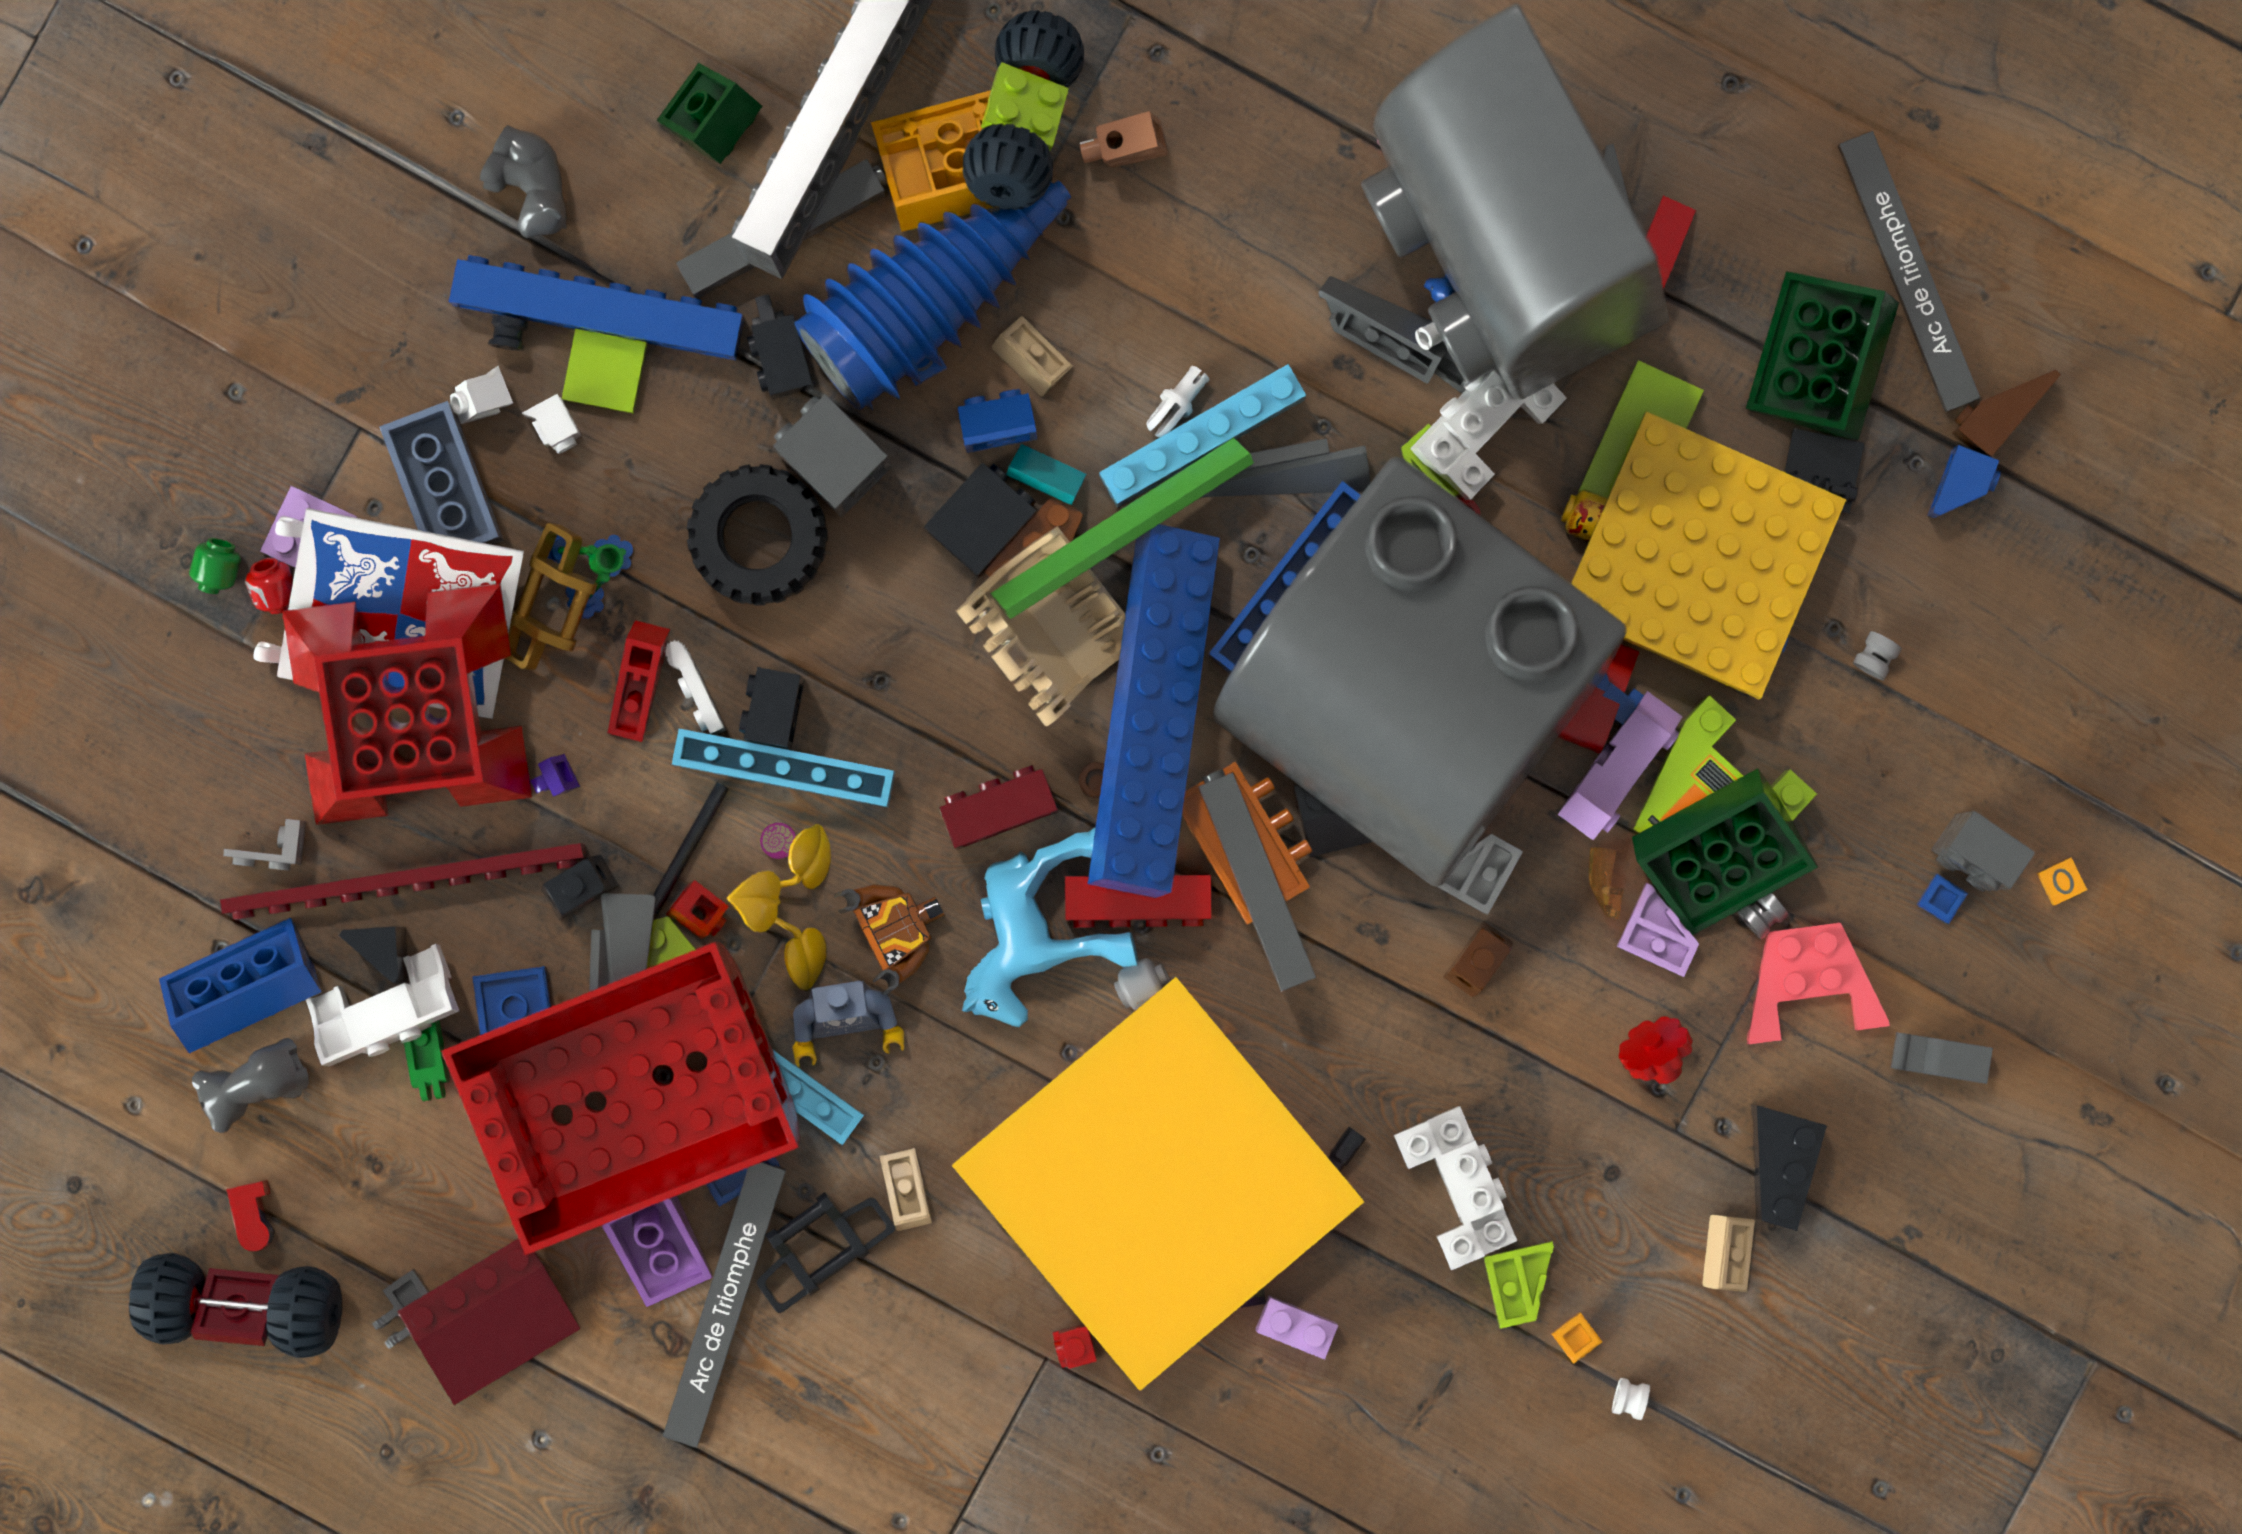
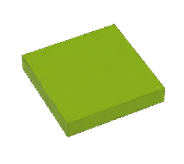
M575 328L562 400L634 414L647 342Z

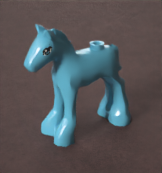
M1095 828L1089 832L1075 833L1057 844L1038 849L1033 860L1030 862L1026 854L1020 851L1013 858L1007 861L995 862L987 868L984 879L987 883L988 897L981 899V905L985 920L993 918L999 944L981 959V962L971 970V974L967 977L964 990L967 999L963 1004V1012L972 1011L974 1015H983L1011 1026L1020 1027L1028 1020V1010L1011 989V983L1017 978L1028 974L1044 972L1072 958L1089 955L1101 956L1122 967L1138 966V956L1132 932L1095 934L1071 940H1054L1050 938L1047 922L1034 898L1049 871L1062 861L1079 856L1091 858Z

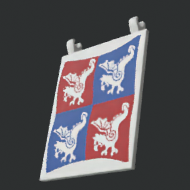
M306 508L304 522L282 516L276 523L275 531L277 535L301 538L288 610L356 601L363 644L425 636L428 592L501 583L509 634L524 551ZM285 631L282 647L268 642H258L254 650V659L260 662L279 663L277 677L293 680ZM504 659L472 672L478 716L493 718ZM387 673V680L392 686L402 687L405 685L404 678L400 673ZM438 703L429 705V707L446 710L443 705Z

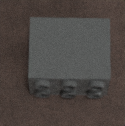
M824 394L820 399L814 396L800 410L803 415L794 425L788 422L774 436L777 441L773 447L779 457L842 518L892 468L888 456Z

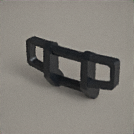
M824 1192L816 1198L817 1202L779 1230L774 1228L766 1234L767 1239L781 1258L758 1278L757 1285L776 1312H784L807 1294L812 1296L820 1290L819 1285L856 1258L863 1259L870 1254L869 1249L895 1231L893 1221L876 1198L870 1197L852 1208L841 1212L828 1194ZM871 1206L886 1224V1229L864 1244L846 1218L865 1207ZM824 1214H827L850 1246L810 1274L787 1241ZM786 1262L804 1289L786 1302L780 1303L768 1288L766 1281L768 1277Z

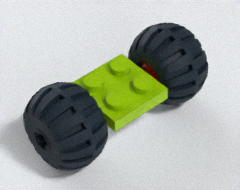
M1030 10L1017 14L1004 25L997 36L995 61L998 69L981 124L983 130L971 139L963 155V175L971 193L980 201H985L986 204L993 207L998 206L1000 209L1009 210L1012 208L1013 210L1027 208L1035 204L1047 191L1053 178V160L1050 151L1057 134L1069 90L1068 87L1077 79L1084 64V46L1077 29L1070 22H1067L1065 18L1059 15L1055 16L1051 12H1040L1039 10Z

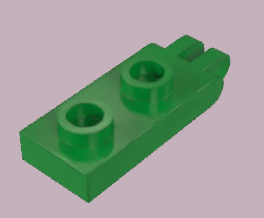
M440 1020L431 1023V1027L422 1030L421 1037L404 1043L411 1085L414 1089L419 1088L420 1097L423 1102L432 1100L431 1085L433 1086L436 1099L445 1098L444 1083L450 1081L449 1069L441 1052L445 1047Z

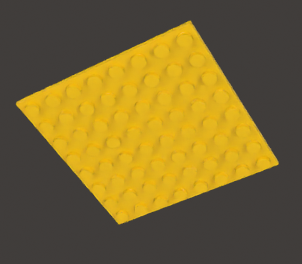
M1177 977L1171 980L952 1164V1167L1139 1391L1364 1203V1200Z

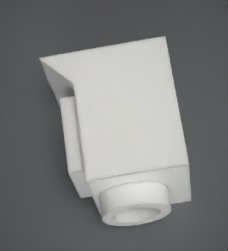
M496 366L485 375L465 380L455 387L456 392L450 395L451 407L458 415L461 424L500 413L499 408L513 403L499 366Z
M558 394L522 413L526 418L535 420L532 424L546 447L551 446L558 454L576 446L575 439L582 436Z

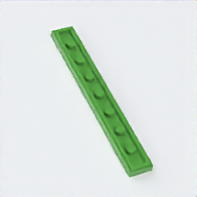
M1232 438L990 593L995 603L1009 619L1014 618L1252 465L1254 461L1250 453L1235 438Z

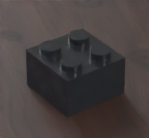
M757 667L756 675H749L746 696L751 698L749 711H742L739 731L745 734L744 740L751 743L792 750L805 682L801 675Z

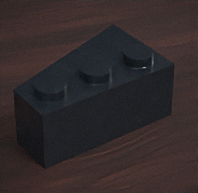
M1751 1104L1756 1219L1797 1231L1827 1125Z

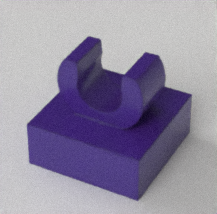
M565 754L550 757L538 763L542 775L531 780L537 794L550 790L553 797L580 787Z

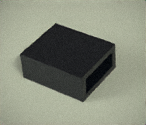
M982 462L924 526L930 535L978 578L1037 513L1032 507L1036 501L1022 488L1015 492L1005 482L1009 477L994 463L987 467Z

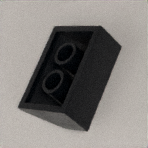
M1299 785L1292 787L1304 837L1312 848L1309 857L1373 842Z

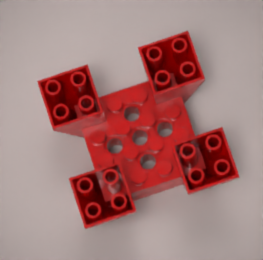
M501 583L428 592L425 636L362 644L356 601L282 611L293 683L319 692L328 750L305 753L316 825L388 816L386 794L447 787L460 807L533 797L522 726L481 731L472 676L473 671L512 655ZM387 673H400L404 678L405 685L402 687L392 686L387 680ZM433 703L443 705L447 711V716L435 718L429 712V705ZM395 708L405 709L410 715V721L407 723L396 721L392 715V710ZM356 714H369L373 719V726L369 728L360 726L356 721ZM401 744L412 746L416 757L412 759L402 757L398 752V746Z

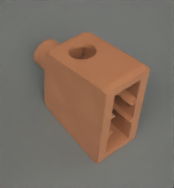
M1150 111L1099 125L1096 127L1098 138L1080 142L1084 163L1103 159L1104 163L1111 168L1168 155L1161 121ZM1123 138L1122 145L1115 149L1116 141Z

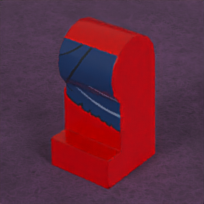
M268 1180L226 1189L240 1245L248 1251H259L267 1248L274 1238V1229L266 1220L261 1196L271 1194Z

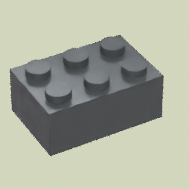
M1976 811L1955 814L1931 849L1938 854L1936 858L1938 863L1950 871L1958 870L1967 874L1966 881L1981 892H1985V890L1991 892L2011 889L2035 854L2033 850Z

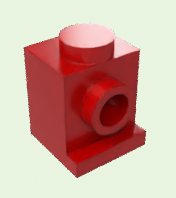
M694 880L684 888L666 915L674 918L700 939H703L709 934L714 937L727 921L723 914L729 906ZM693 909L702 911V920L692 914Z
M1084 1324L1052 1332L1055 1349L1062 1368L1068 1367V1369L1097 1361L1090 1331Z

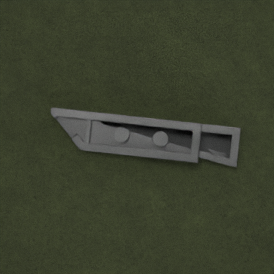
M1333 276L1326 280L1318 294L1320 298L1326 299L1331 311L1329 321L1336 333L1427 384L1435 373L1462 394L1466 390L1464 384L1466 382L1444 342L1442 341L1430 349L1424 350L1416 341V330L1433 321Z
M1326 438L1250 453L1254 461L1252 465L1202 497L1334 492L1342 481L1355 491H1365L1371 483L1366 447L1361 446L1330 453Z
M601 894L604 930H591L589 992L647 969L656 900L654 895Z

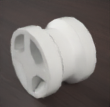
M1620 1378L1613 1399L1612 1413L1620 1415L1625 1412L1631 1414L1634 1419L1642 1420L1649 1398L1650 1385L1644 1383L1634 1385L1628 1379Z

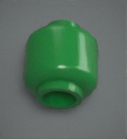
M208 538L207 542L197 545L189 575L193 581L198 583L199 590L209 594H219L220 590H227L234 586L241 563V556L235 550L236 546L223 539Z

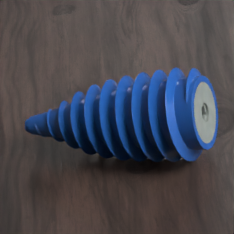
M1056 181L1054 184L1051 182L1045 194L1035 204L1019 210L1010 208L1006 210L996 206L986 210L979 205L973 204L970 207L971 217L964 220L951 212H945L943 214V230L937 231L926 223H919L917 228L919 242L912 243L903 236L895 235L893 243L896 255L889 257L878 249L870 250V258L873 269L866 271L853 263H849L847 272L850 283L843 286L829 278L825 281L828 299L822 302L809 294L803 296L806 314L794 322L800 338L825 375L856 409L862 410L866 406L874 411L872 401L883 392L900 400L896 382L906 375L921 384L917 365L922 360L927 358L942 366L937 348L945 340L962 348L957 330L965 321L981 329L977 310L983 302L1000 308L995 295L996 289L1002 281L1016 286L1011 273L1021 258L1030 260L1027 251L1067 206V201L1071 196L1060 181Z

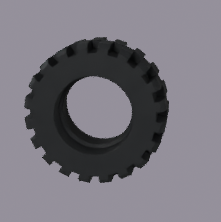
M748 464L739 466L737 470L731 472L727 470L719 474L720 478L713 483L709 482L703 488L704 492L701 497L695 499L691 507L693 509L691 518H688V550L691 552L692 561L697 571L721 595L742 604L749 603L754 606H765L767 603L775 602L777 604L786 601V598L793 594L797 595L810 580L812 581L818 573L817 569L820 563L824 561L826 555L825 547L826 542H828V531L825 524L826 519L817 499L801 480L796 479L791 473L783 469L778 470L770 465L760 464V466L751 467ZM749 502H767L778 507L786 515L791 526L792 538L787 553L778 563L768 568L750 569L738 564L730 557L724 544V527L729 516L738 507Z

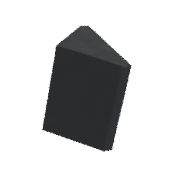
M406 927L347 929L339 934L345 942L393 984H403L408 980L409 975L403 957L407 956Z

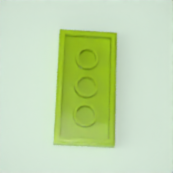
M1638 360L1578 493L1581 490H1588L1608 498L1645 412L1647 411L1687 429L1704 390Z

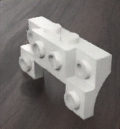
M1497 369L1472 383L1466 382L1464 384L1466 389L1458 399L1456 397L1452 398L1440 409L1442 416L1410 449L1424 465L1445 479L1465 500H1471L1495 475L1476 453L1519 407L1523 408L1537 424L1544 423L1567 399L1554 383L1525 399L1518 400L1510 395Z
M434 944L431 945V948L413 956L403 957L410 984L403 983L352 1006H349L346 994L341 986H336L333 988L334 990L315 998L306 999L314 1028V1046L322 1066L330 1067L360 1053L368 1054L369 1057L380 1055L390 1049L389 1044L401 1040V1043L413 1041L421 1037V1031L431 1027V1023L459 1012L448 981L452 977L440 945Z
M1460 1106L1393 1135L1408 1169L1434 1158L1462 1225L1436 1236L1450 1270L1482 1258L1490 1252L1517 1241L1501 1201L1507 1198L1499 1178L1492 1180L1487 1166L1492 1164L1489 1153L1484 1144L1477 1145Z

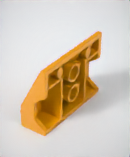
M991 90L871 122L901 232L918 228V224L921 222L928 225L941 222L945 212H951L958 217L971 214L970 207L973 204L979 205L984 209L993 208V206L986 204L985 201H980L971 193L963 175V155L971 139L983 130L981 124Z

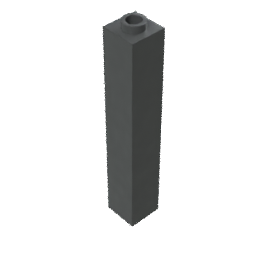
M865 159L838 175L804 240L886 196L883 186L888 184L878 164L871 167L868 160ZM732 232L676 262L696 299L755 268V266L743 260L732 239Z
M1222 769L1202 777L1205 784L1199 786L1198 789L1280 991L1316 978L1234 774L1231 773L1225 776Z

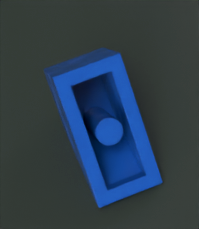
M1960 445L1954 447L1950 453L1927 516L1936 518L1981 498L1987 494L1988 490L1993 492L2001 474V471L1996 470L1999 460Z

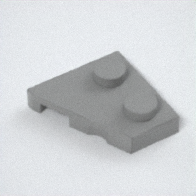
M1490 834L1470 849L1445 883L1436 887L1488 915L1523 851Z

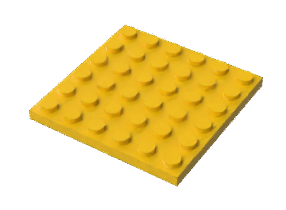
M1646 411L1571 584L1624 623L1626 635L1623 640L1754 698L1761 699L1846 499Z

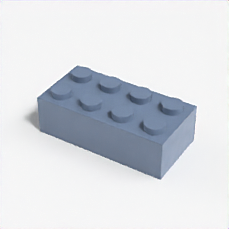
M448 401L379 427L418 530L491 545L504 541L458 417Z

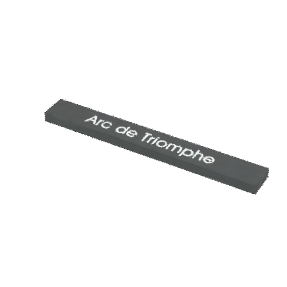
M1871 131L1838 145L1839 151L1945 413L1980 399L1874 132Z
M760 1162L748 1167L662 1436L664 1438L695 1448L699 1445L787 1169L766 1162Z

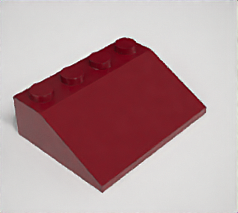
M516 1239L397 1311L453 1405L458 1404L580 1330L579 1325L537 1254L533 1252L525 1255L519 1239Z

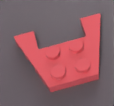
M1841 923L1771 931L1766 935L1758 976L1759 982L1752 1008V1019L1747 1035V1044L1782 1040L1777 1009L1779 1002L1829 995L1850 994L1855 1030L1890 1026L1880 1001Z

